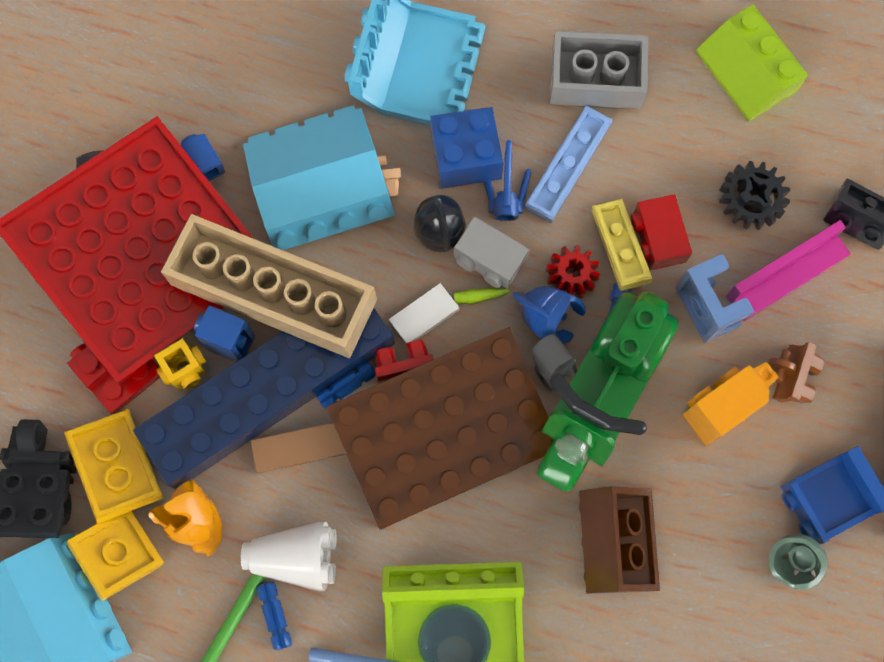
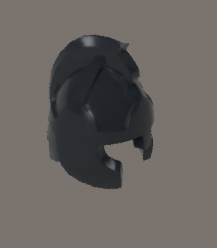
M434 195L426 198L417 208L414 219L416 237L420 239L426 248L434 252H446L453 249L463 235L466 225L461 207L454 199L446 195Z

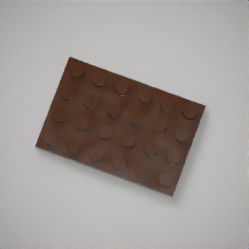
M510 327L326 406L380 530L544 457L554 440L542 433L549 417Z

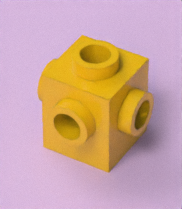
M183 338L154 355L160 365L156 370L165 385L172 384L179 391L183 388L188 390L195 387L202 381L201 377L207 374L202 364L207 362L197 345L191 348Z

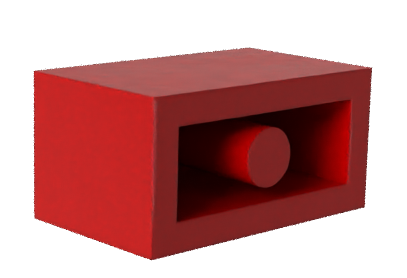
M676 195L663 196L637 203L633 214H631V223L635 233L639 232L642 242L640 247L647 261L649 271L686 263L692 255V250Z

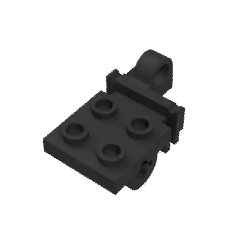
M20 420L18 426H13L8 448L1 449L0 460L7 469H1L0 537L59 538L61 526L66 525L70 519L72 501L68 490L69 485L74 483L71 474L76 473L74 459L69 451H44L48 430L40 420Z

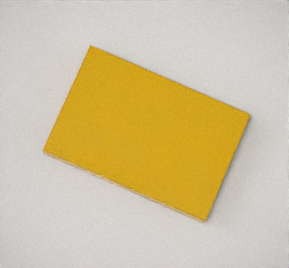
M129 409L64 432L97 524L163 499L146 452L133 432V429L136 427Z

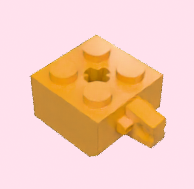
M767 362L753 369L748 365L741 371L735 366L713 384L715 390L709 385L686 404L690 409L683 414V417L707 447L767 404L770 392L768 388L779 377Z

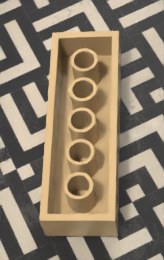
M193 214L190 215L161 271L171 286L349 359L377 302L375 289L371 285Z

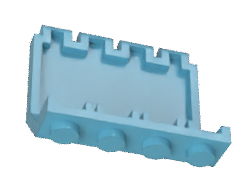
M371 0L369 8H364L362 13L361 36L356 35L354 40L353 54H355L353 64L348 63L345 71V82H348L350 95L382 115L431 126L430 116L464 111L465 103L461 101L467 100L473 78L469 74H473L480 52L476 47H481L486 26L483 23L476 22V16L415 3L410 0Z
M354 105L333 111V117H328V114L325 113L305 119V125L300 127L298 122L274 129V135H270L269 131L250 136L248 137V143L243 144L252 189L265 230L273 247L286 250L395 216L376 150L361 108L355 109Z
M74 532L60 535L59 538L46 539L0 562V662H115L132 653L126 636L122 632L107 599L101 601L67 546V541L75 536Z

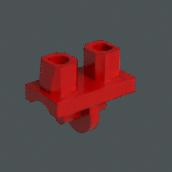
M420 339L406 343L409 360L400 362L396 361L393 347L376 350L378 367L375 368L378 382L388 380L434 360L433 355L428 354L423 340Z

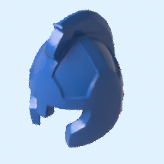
M541 286L528 293H512L515 300L521 304L522 315L526 325L541 339L555 334L563 344L570 342L574 337L572 332L565 329L556 331L560 320L567 318L568 314L565 312L570 305L577 314L584 316L586 313L585 305L580 299L557 288Z

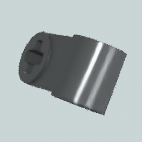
M555 334L544 337L533 348L535 372L548 390L552 391L554 389L550 384L552 375L560 374L565 378L569 374L573 376L576 374V359Z

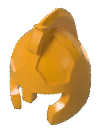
M189 479L178 486L167 503L157 506L148 512L149 517L155 524H160L164 527V531L170 539L180 544L193 546V551L196 553H206L207 557L211 556L221 543L223 529L219 512L211 499L204 493L201 486L193 479Z

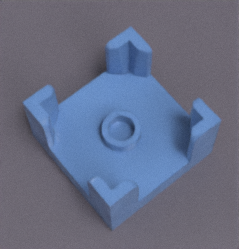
M723 254L688 269L675 287L704 343L739 328L742 325L740 320L751 316L755 312L747 298H743L724 308L712 289L716 284L713 276L729 269V264Z

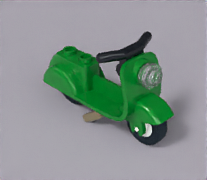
M644 291L639 296L630 292L622 293L570 384L560 374L551 376L550 384L561 397V400L542 430L543 434L554 440L538 467L537 473L541 479L562 491L568 492L574 488L589 460L601 467L605 464L615 448V441L620 432L642 435L647 431L645 422L628 419L678 329L679 321L675 316L668 313L669 304L665 299L649 291Z

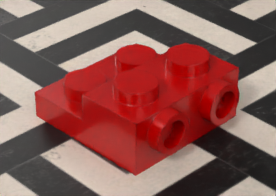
M85 343L77 346L71 352L70 356L72 359L67 362L68 366L82 383L93 392L111 415L122 410L160 378L156 370L159 367L152 359L117 385Z

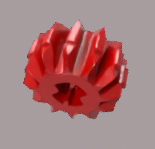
M575 245L572 253L564 246L561 248V255L553 253L550 258L552 263L546 266V272L551 274L547 278V284H557V289L567 291L571 295L575 292L582 299L585 297V290L593 292L596 287L593 281H598L601 275L595 270L598 268L599 262L598 260L589 261L592 254L590 250H587L582 255L579 253V245ZM568 268H574L573 272L577 270L579 272L578 276L572 277L573 273L568 275Z

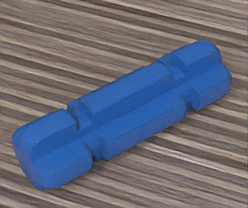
M364 361L356 367V371H349L331 383L329 389L325 387L319 391L316 397L322 407L327 409L326 406L335 403L336 399L340 398L341 400L361 387L363 381L367 383L376 376L373 366L368 361Z
M274 582L262 584L257 587L259 600H263L264 605H261L268 632H272L270 639L273 649L281 650L290 647L292 641L289 632L285 630L287 623L281 602L276 598L278 595L276 584Z

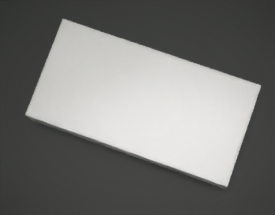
M439 283L391 317L389 323L406 344L419 340L458 312L459 307L442 284Z

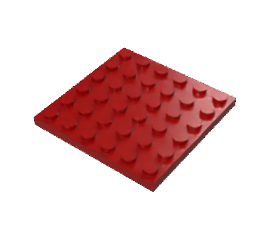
M158 116L0 218V237L117 385L154 359V355L194 330L198 316L201 313H205L209 305L219 310L224 308L171 286L161 273L190 215L193 214L253 238Z

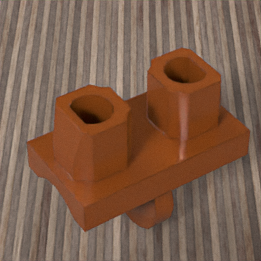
M806 342L805 345H789L788 350H782L780 358L769 359L768 364L773 371H776L779 377L775 381L777 386L773 399L779 402L794 401L798 403H811L813 401L816 390L814 386L805 382L808 374L811 376L818 375L822 371L825 362L823 358L815 353L816 345L810 342Z

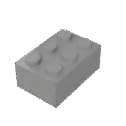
M555 31L551 55L550 104L642 108L648 88V36Z

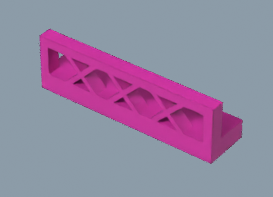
M841 220L736 284L726 295L731 304L747 298L755 311L751 316L743 319L744 322L843 261L851 254L838 237L846 228Z

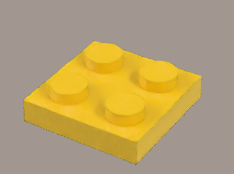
M132 511L96 524L67 541V546L101 601L106 600L160 568L164 563Z

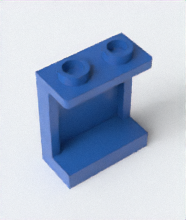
M859 446L780 486L783 491L781 496L785 505L790 511L796 513L801 522L799 523L801 533L812 537L819 544H824L830 541V538L875 514L884 512V488Z

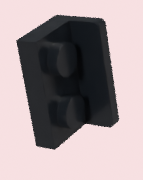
M846 178L839 189L833 205L823 220L830 225L841 220L846 227L843 232L879 250L884 245V197Z

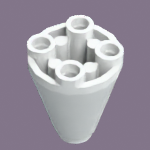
M318 521L252 539L251 542H244L241 549L242 569L250 570L252 574L308 589L325 591L328 584H335L336 565L335 563H330L331 550H335L337 544L336 529H331L326 521Z

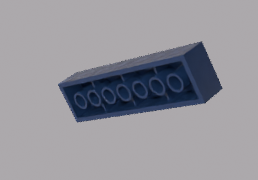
M373 308L349 359L283 331L133 429V432L166 484L176 490L185 481L194 479L314 399L316 394L325 387L329 389L331 383L349 371H356V367L364 361L369 362L375 358L376 350L393 346L395 344L393 334Z

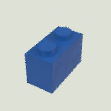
M210 305L205 313H201L198 316L194 326V331H196L195 337L208 351L234 362L248 354L256 337L244 319Z

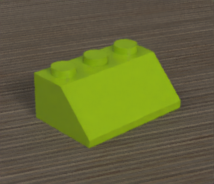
M754 4L725 21L696 49V53L748 122L798 92L808 77L807 72Z

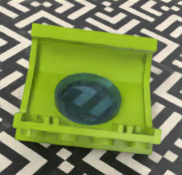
M522 562L383 566L382 598L385 604L386 660L399 662H524L522 618L524 579Z

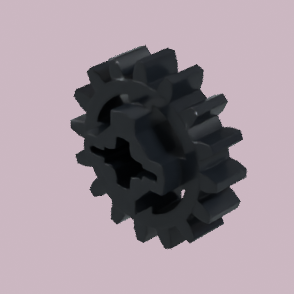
M749 161L745 169L738 164L733 170L734 173L729 172L724 179L726 182H723L719 191L725 193L719 199V203L728 205L723 213L725 215L733 213L735 216L732 223L734 224L739 220L744 221V229H747L751 223H754L757 230L763 227L764 222L769 227L772 226L776 218L780 219L785 213L783 208H786L790 203V200L785 198L790 192V188L782 187L781 185L786 179L785 176L777 178L775 176L776 167H773L770 171L765 170V162H762L758 168H755L754 163ZM736 184H738V187H737V190H738V192H739V196H738V197H735V187H736ZM772 193L774 195V203L770 198Z

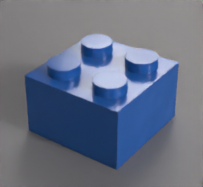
M493 107L430 116L431 136L441 189L502 179L503 159Z

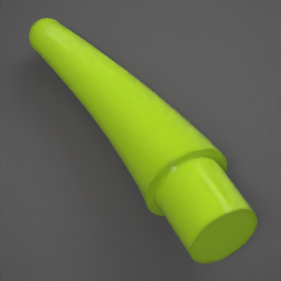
M506 288L467 289L466 291L454 292V299L456 304L468 303L469 305L507 295L510 290Z

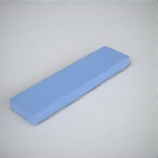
M587 105L585 106L527 200L524 209L552 223L611 126L613 119Z

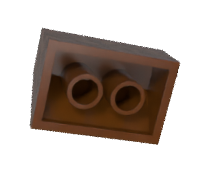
M616 486L580 490L579 510L582 525L586 594L660 591L652 490Z

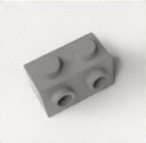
M475 216L454 247V258L457 259L456 262L459 266L467 271H473L474 269L484 275V280L496 288L502 286L507 290L526 262L529 254V248Z

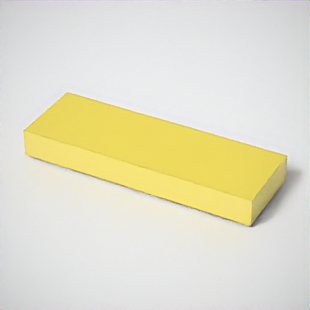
M623 199L592 206V215L620 291L651 284L652 276Z

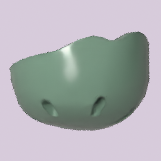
M791 534L783 537L773 545L769 554V567L773 576L790 588L809 589L818 585L824 578L828 568V558L825 550L812 537L803 534ZM795 570L799 571L797 575H794Z

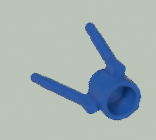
M511 140L506 141L504 191L498 192L495 198L492 181L485 182L489 200V213H493V218L500 221L517 220L519 214L523 213V203L531 175V170L526 169L518 198H516V193L511 191Z

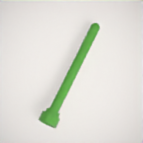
M251 574L201 662H217L257 593V587L262 584L265 577Z

